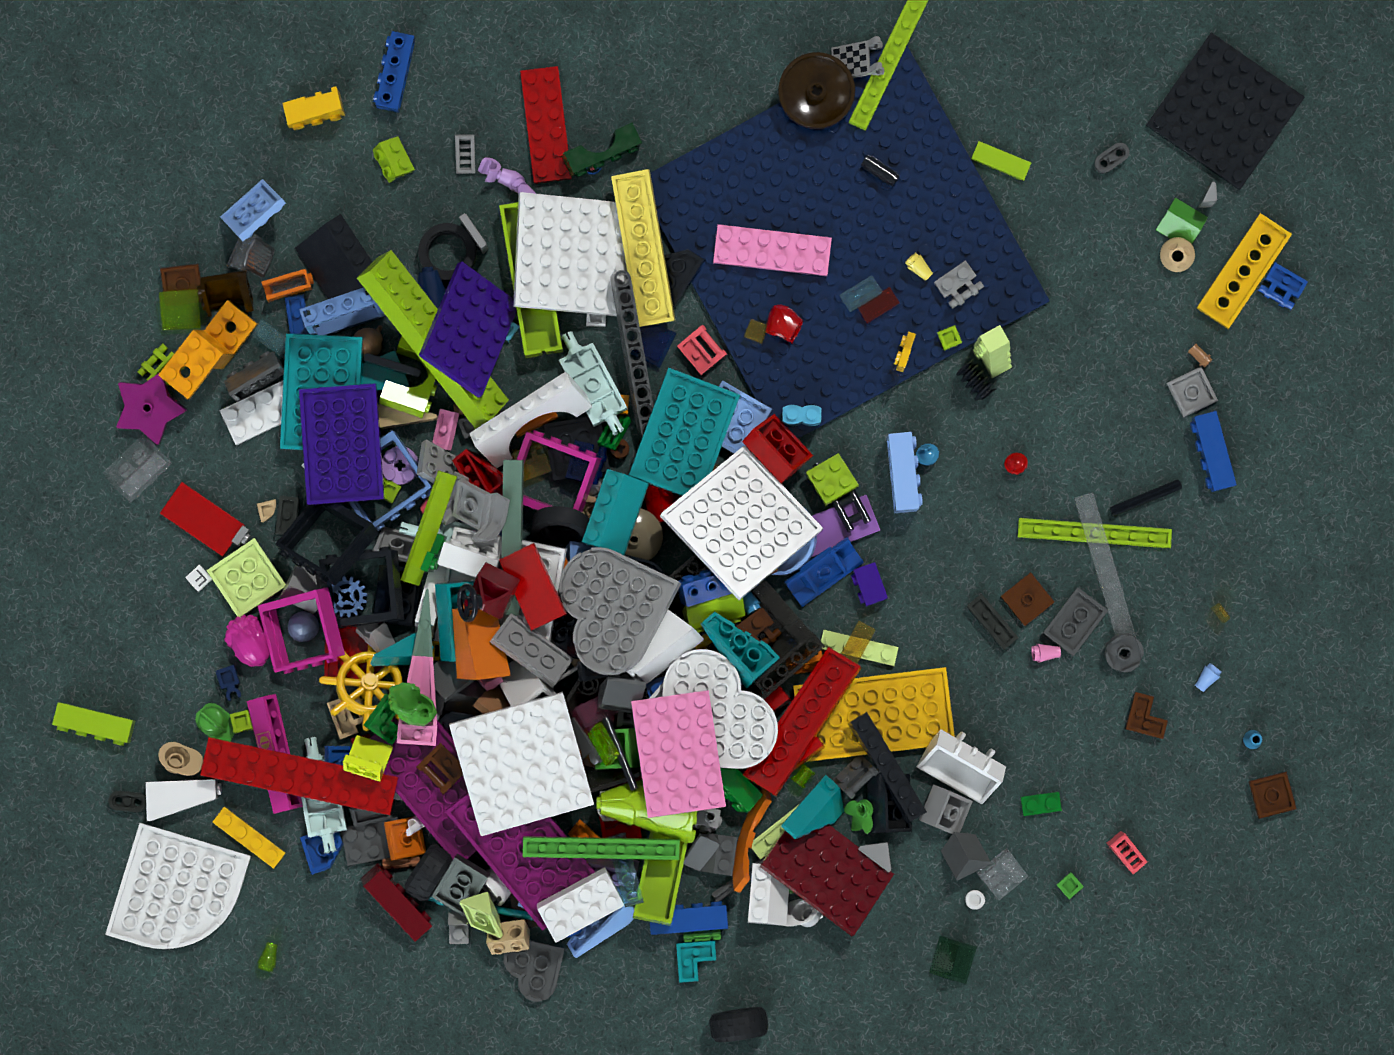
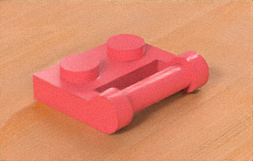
M704 325L700 326L677 345V348L701 376L727 355L726 351L721 350L706 332L707 329ZM698 336H701L716 354L714 358H711L696 340Z

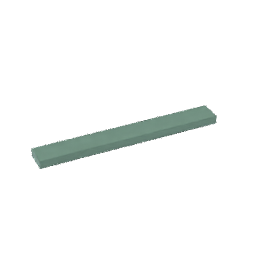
M503 460V496L510 499L506 522L502 528V558L522 549L524 460ZM515 595L505 615H510L511 613L517 616L521 615V607Z

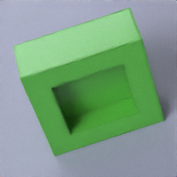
M1071 872L1056 884L1068 899H1071L1084 887Z

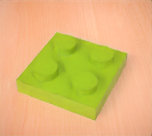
M839 453L806 472L808 479L825 506L859 487V484Z

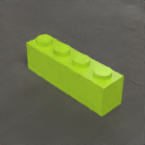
M58 702L52 725L57 726V730L68 732L71 729L76 731V735L87 737L88 733L95 735L94 739L105 741L108 738L113 740V744L124 746L125 743H130L135 720Z

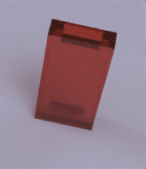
M888 287L858 306L857 309L868 324L900 304L891 288Z

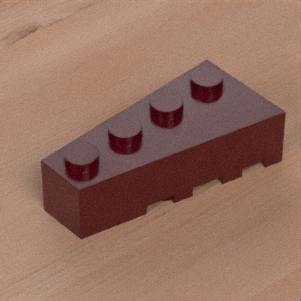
M377 863L361 878L363 887L416 942L432 927L430 922L432 918L425 910L421 912L417 907L419 906L417 901L412 896L409 898L405 894L406 890L400 883L396 884L392 879L391 873L387 869L384 870Z

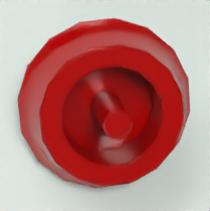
M1012 453L1005 459V469L1011 474H1021L1027 468L1028 460L1022 453Z

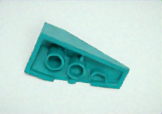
M716 612L712 613L701 623V626L719 653L725 656L736 668L740 682L746 688L759 679L780 658L767 643L762 640H756L750 636L749 632H743L738 629L734 623Z
M825 775L790 814L781 827L794 839L811 833L813 830H819L825 825L835 823L844 812L840 787Z

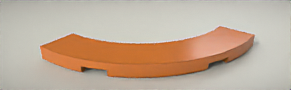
M763 788L760 791L763 796L746 816L736 846L733 888L734 891L739 893L750 880L748 849L752 848L756 834L753 830L759 824L772 802L770 792Z

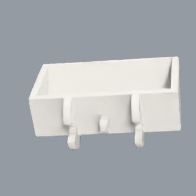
M940 729L930 741L916 767L974 801L983 804L1003 782L1006 766L991 758L995 753V750L992 748L986 754H983L975 746L971 747L962 742L966 736L964 732H960L955 738Z

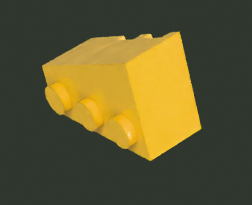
M332 87V92L322 94L320 91L316 92L315 96L300 97L284 102L283 107L288 127L293 128V130L303 129L304 125L307 124L316 126L322 124L324 120L338 121L342 119L341 116H345V112L337 87Z

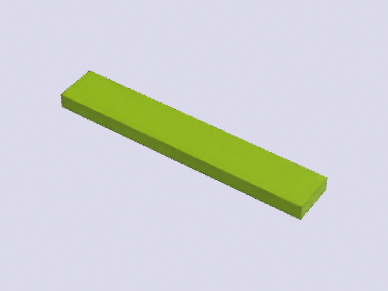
M438 470L401 577L402 581L420 586L424 571L420 570L427 551H431L457 476Z

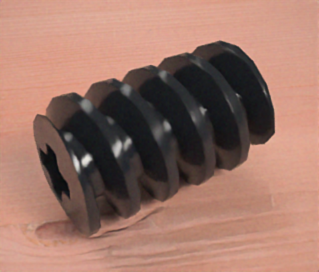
M972 359L962 366L956 375H963L961 382L968 381L965 388L972 387L971 395L977 393L974 398L975 401L983 400L997 390V388L990 389L993 383H985L988 376L981 377L983 370L976 371L979 364L972 365L971 363L974 360Z

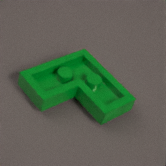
M437 534L431 551H427L420 570L433 572L434 569L437 570L439 568L437 563L447 536Z
M385 693L364 726L393 745L397 739L398 725L391 721L395 716V712L390 710L388 694Z

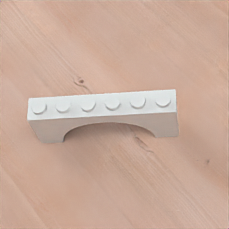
M565 371L469 434L475 447L498 468L503 465V460L512 459L509 445L515 433L523 425L538 416L551 412H567L578 417L591 409L592 405L587 394Z

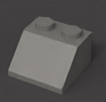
M933 784L924 806L927 813L920 816L919 821L950 834L960 832L973 801Z

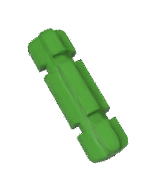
M716 929L712 931H694L693 933L683 932V939L685 943L692 942V940H695V942L710 941V939H713V941L720 940L721 931Z

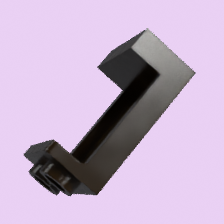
M246 271L200 277V285L197 286L198 295L203 297L201 299L202 309L207 311L208 317H212V309L222 308L227 300L235 306L244 305L246 312L254 311L253 296Z

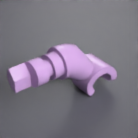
M484 158L481 161L478 171L481 174H487L485 182H495L498 179V183L515 191L518 195L520 192L536 194L526 184L525 178L518 172L505 168L500 170V163L492 158Z

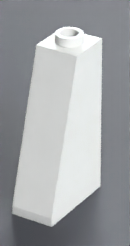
M439 565L437 570L434 569L433 572H428L415 619V632L418 630L425 591L428 589L431 634L433 638L435 636L438 621L435 584L444 583L447 567Z
M218 779L146 782L147 821H154L218 799V795H221L222 792L221 783H218Z

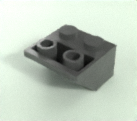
M610 675L599 685L597 708L633 713L631 701L642 700L646 682L640 681L639 678L622 679L619 675Z

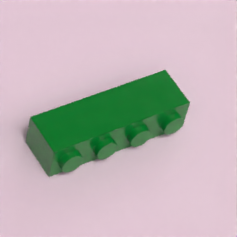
M720 768L725 799L732 803V807L736 811L750 812L763 794L738 769Z

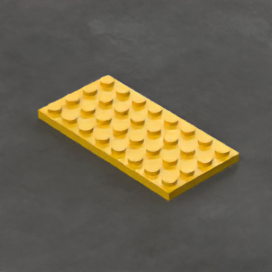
M946 667L855 678L817 734L825 748L806 762L867 755L848 726L849 722L866 712L891 752L928 747L930 741L940 729L955 737ZM803 685L793 686L794 698Z

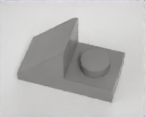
M385 622L380 626L378 624H370L356 628V633L377 653L395 644Z
M449 908V944H469V922L466 915L464 917Z

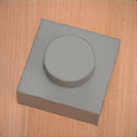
M242 525L232 542L238 546H241V544L245 545L251 537L249 535L251 530Z

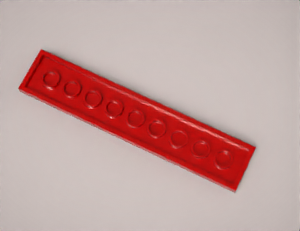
M208 737L200 774L210 778L391 815L399 779L396 776L383 774L381 782L344 771L343 765Z

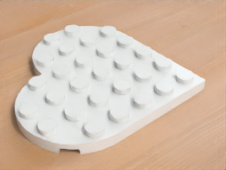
M698 649L684 653L677 658L666 672L662 697L709 690L720 768L744 769L762 762L772 751L778 734L777 719L768 703L754 693L741 690V682L736 668L720 653Z

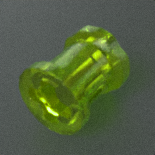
M802 764L801 769L791 779L804 789L807 781L816 773Z

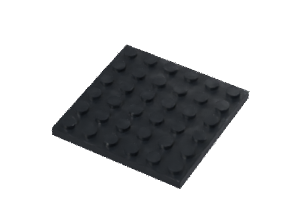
M1211 32L1146 126L1240 190L1305 97Z

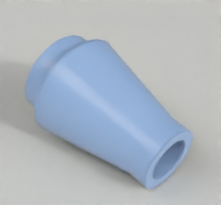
M1211 663L1207 666L1205 665L1195 686L1204 692L1220 678L1219 675L1222 672Z

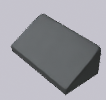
M699 833L685 855L684 865L700 871L720 845L715 835Z

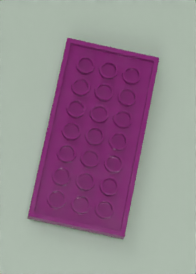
M394 717L391 721L398 725L399 720ZM437 720L436 746L442 743L459 760L453 738ZM376 734L370 738L371 740L391 745ZM396 739L393 745H391L393 750L384 774L399 777L396 793L443 849L451 854L452 859L457 854L466 859L470 858L477 850L445 812L448 807L468 792L464 775L443 795L439 791L440 788L423 771H419L416 768L436 746L397 743ZM432 761L428 764L445 783L449 781Z
M468 792L445 810L542 931L547 926L537 910V903L596 872L585 858L523 857V836L567 837L552 817L481 836Z

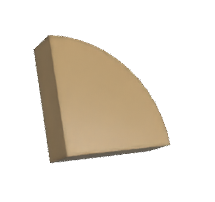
M276 499L257 504L262 523L269 520L275 513Z

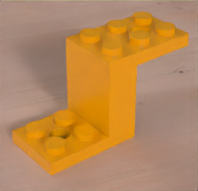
M227 300L205 330H193L158 376L184 397L190 399L213 369L225 368L257 327L258 323ZM231 321L236 325V330L232 333L228 332L226 328L227 324ZM185 366L190 369V375L187 378L181 375V369Z

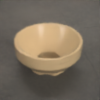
M1174 237L1163 244L1160 251V259L1168 270L1182 272L1193 264L1195 250L1188 240ZM1176 250H1180L1184 255L1183 259L1178 262L1172 259V253Z

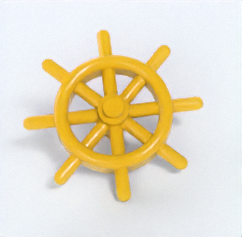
M369 644L367 652L357 653L351 657L345 652V655L339 656L344 663L340 667L337 677L322 676L319 678L321 684L336 685V691L341 702L330 711L331 715L336 716L347 708L351 712L363 716L364 731H369L364 724L377 706H372L373 695L381 701L385 694L380 689H389L391 686L399 685L403 682L401 672L397 667L398 665L383 666L384 668L374 674V666L370 662L377 652ZM367 662L366 674L360 669L358 664ZM351 669L359 679L345 677ZM390 673L394 682L380 680ZM345 686H354L359 688H357L354 692L348 695ZM361 696L364 699V705L357 703L355 700ZM395 714L394 717H395L397 720H399L398 715Z

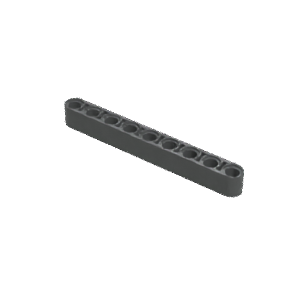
M619 270L611 275L610 281L638 435L642 438L644 434L643 429L648 423L654 406L631 276L627 271ZM619 274H622L625 278L623 284L617 282ZM622 293L628 296L626 303H622L620 300ZM625 312L631 314L629 322H626L623 318ZM629 331H632L635 335L633 341L627 339ZM632 350H636L638 353L636 360H632L630 357ZM635 369L641 371L639 379H636L633 375ZM640 387L645 391L642 398L637 396V390ZM643 406L648 409V414L645 417L640 414V409Z

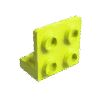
M357 735L349 755L346 754L344 757L343 770L381 782L393 747Z

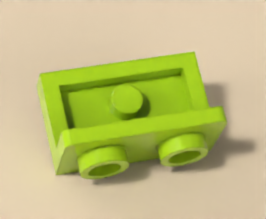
M398 136L380 142L373 149L374 158L378 161L383 176L389 183L415 170Z

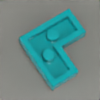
M715 941L676 943L679 983L698 981L697 962L716 960Z

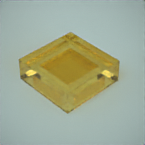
M751 319L744 337L762 344L766 335V324Z
M1218 603L1211 607L1221 623H1225L1230 619V616L1221 604Z

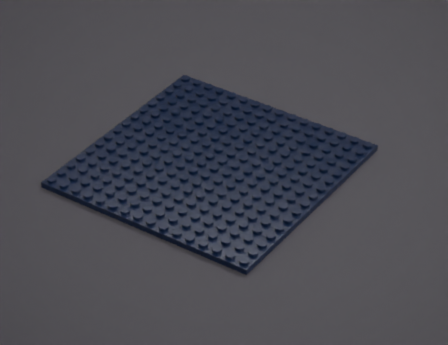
M906 46L866 131L850 124L849 120L871 75L853 78L855 97L852 107L840 122L831 127L809 129L800 126L786 115L781 104L778 103L650 173L659 225L673 251L676 253L689 249L705 259L691 283L754 398L773 409L769 417L775 414L781 421L782 409L787 405H797L800 407L815 405L821 407V423L819 425H785L798 439L975 343L979 336L1000 325L1002 328L1050 302L908 46ZM884 47L870 54V66L878 62ZM867 155L873 156L897 172L900 177L893 187L888 186L863 169L861 164ZM727 225L830 237L832 240L827 276L713 263L717 226ZM915 252L918 255L921 254L933 272L926 281L909 270L905 264L907 259ZM966 260L976 274V277L971 282L975 285L981 281L984 288L979 290L977 295H972L966 299L965 303L961 306L957 305L952 309L948 302L954 298L952 295L944 298L934 282ZM964 285L957 292L961 294L968 288ZM774 305L788 306L803 319L801 329L793 343L779 336H771L765 332L767 318ZM955 325L962 344L944 351L937 332ZM908 332L915 333L906 367L903 372L897 371V365L894 364L898 351L902 352L903 347L900 346L903 335L907 336Z

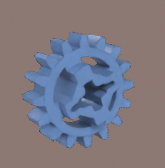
M343 576L342 581H339L336 586L332 584L333 600L335 593L338 594L339 600L337 604L334 600L335 614L340 612V617L342 618L345 614L351 617V613H354L356 616L358 615V609L364 610L361 605L362 603L367 604L364 597L368 596V593H363L366 587L359 586L360 580L354 583V577H350L349 581H347V578ZM345 584L351 585L348 589L340 588V586ZM357 590L360 596L359 602L355 598V593L357 592ZM340 591L345 594L350 592V598L354 603L348 600L344 602V597ZM346 605L354 607L350 610H343Z

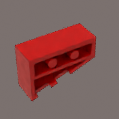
M465 449L452 460L458 472L468 477L470 483L491 494L498 493L503 496V474L479 454Z

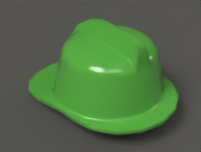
M208 703L196 713V724L204 734L211 738L231 742L235 733L233 732L230 714L221 706Z

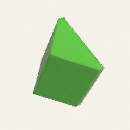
M1174 198L1156 231L1169 239L1181 237L1192 244L1208 217L1179 199Z

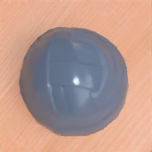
M298 612L288 622V633L296 641H310L319 631V622L310 612Z

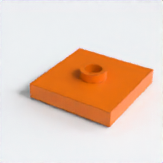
M413 817L384 822L391 861L425 854L426 848L422 829L411 836L406 834V830L409 828L408 820Z

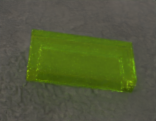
M597 723L588 733V736L605 766H609L620 753L603 723Z

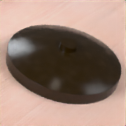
M821 52L807 53L794 59L783 71L778 89L779 100L786 115L796 124L809 129L828 128L840 122L852 107L855 97L853 76L847 66L838 58Z

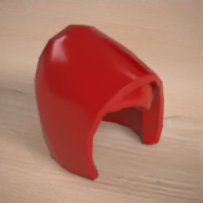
M774 305L769 312L765 332L771 336H779L793 343L801 329L803 319L788 306Z

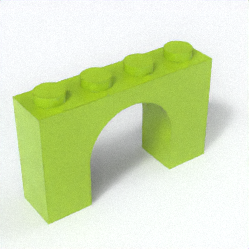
M401 336L396 353L422 363L426 368L428 378L417 387H405L386 380L379 404L423 418L424 412H429L432 403L429 402L430 395H435L438 385L434 384L436 378L403 336Z

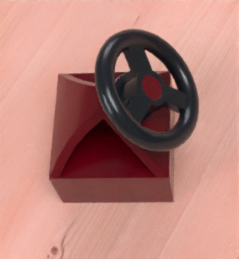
M485 562L478 572L473 586L465 583L459 588L457 608L463 621L469 623L476 618L478 610H482L501 620L511 605L521 579ZM466 589L470 592L468 596L465 593Z

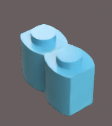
M787 405L782 409V422L787 426H797L799 424L817 426L821 423V407L815 405L804 407Z

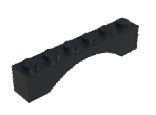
M866 712L849 722L848 726L881 774L906 823L908 824L927 813L868 713Z

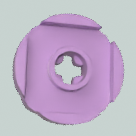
M398 446L386 451L382 458L384 477L398 485L411 482L417 474ZM407 448L412 457L418 463L419 458L417 457V455L411 449ZM399 460H402V463L406 465L405 468H402V471H398V468L395 467Z

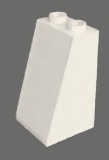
M667 610L643 658L626 672L632 678H639L640 681L642 680L647 684L670 667L677 658L700 644L704 638L692 626L670 610Z
M515 660L508 664L510 676L502 677L504 682L499 684L510 706L556 694L551 686Z

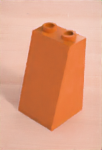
M458 608L452 609L457 679L481 680L510 676L506 654L490 643V640L500 628L499 619L482 610H478L476 618L468 623L462 620Z

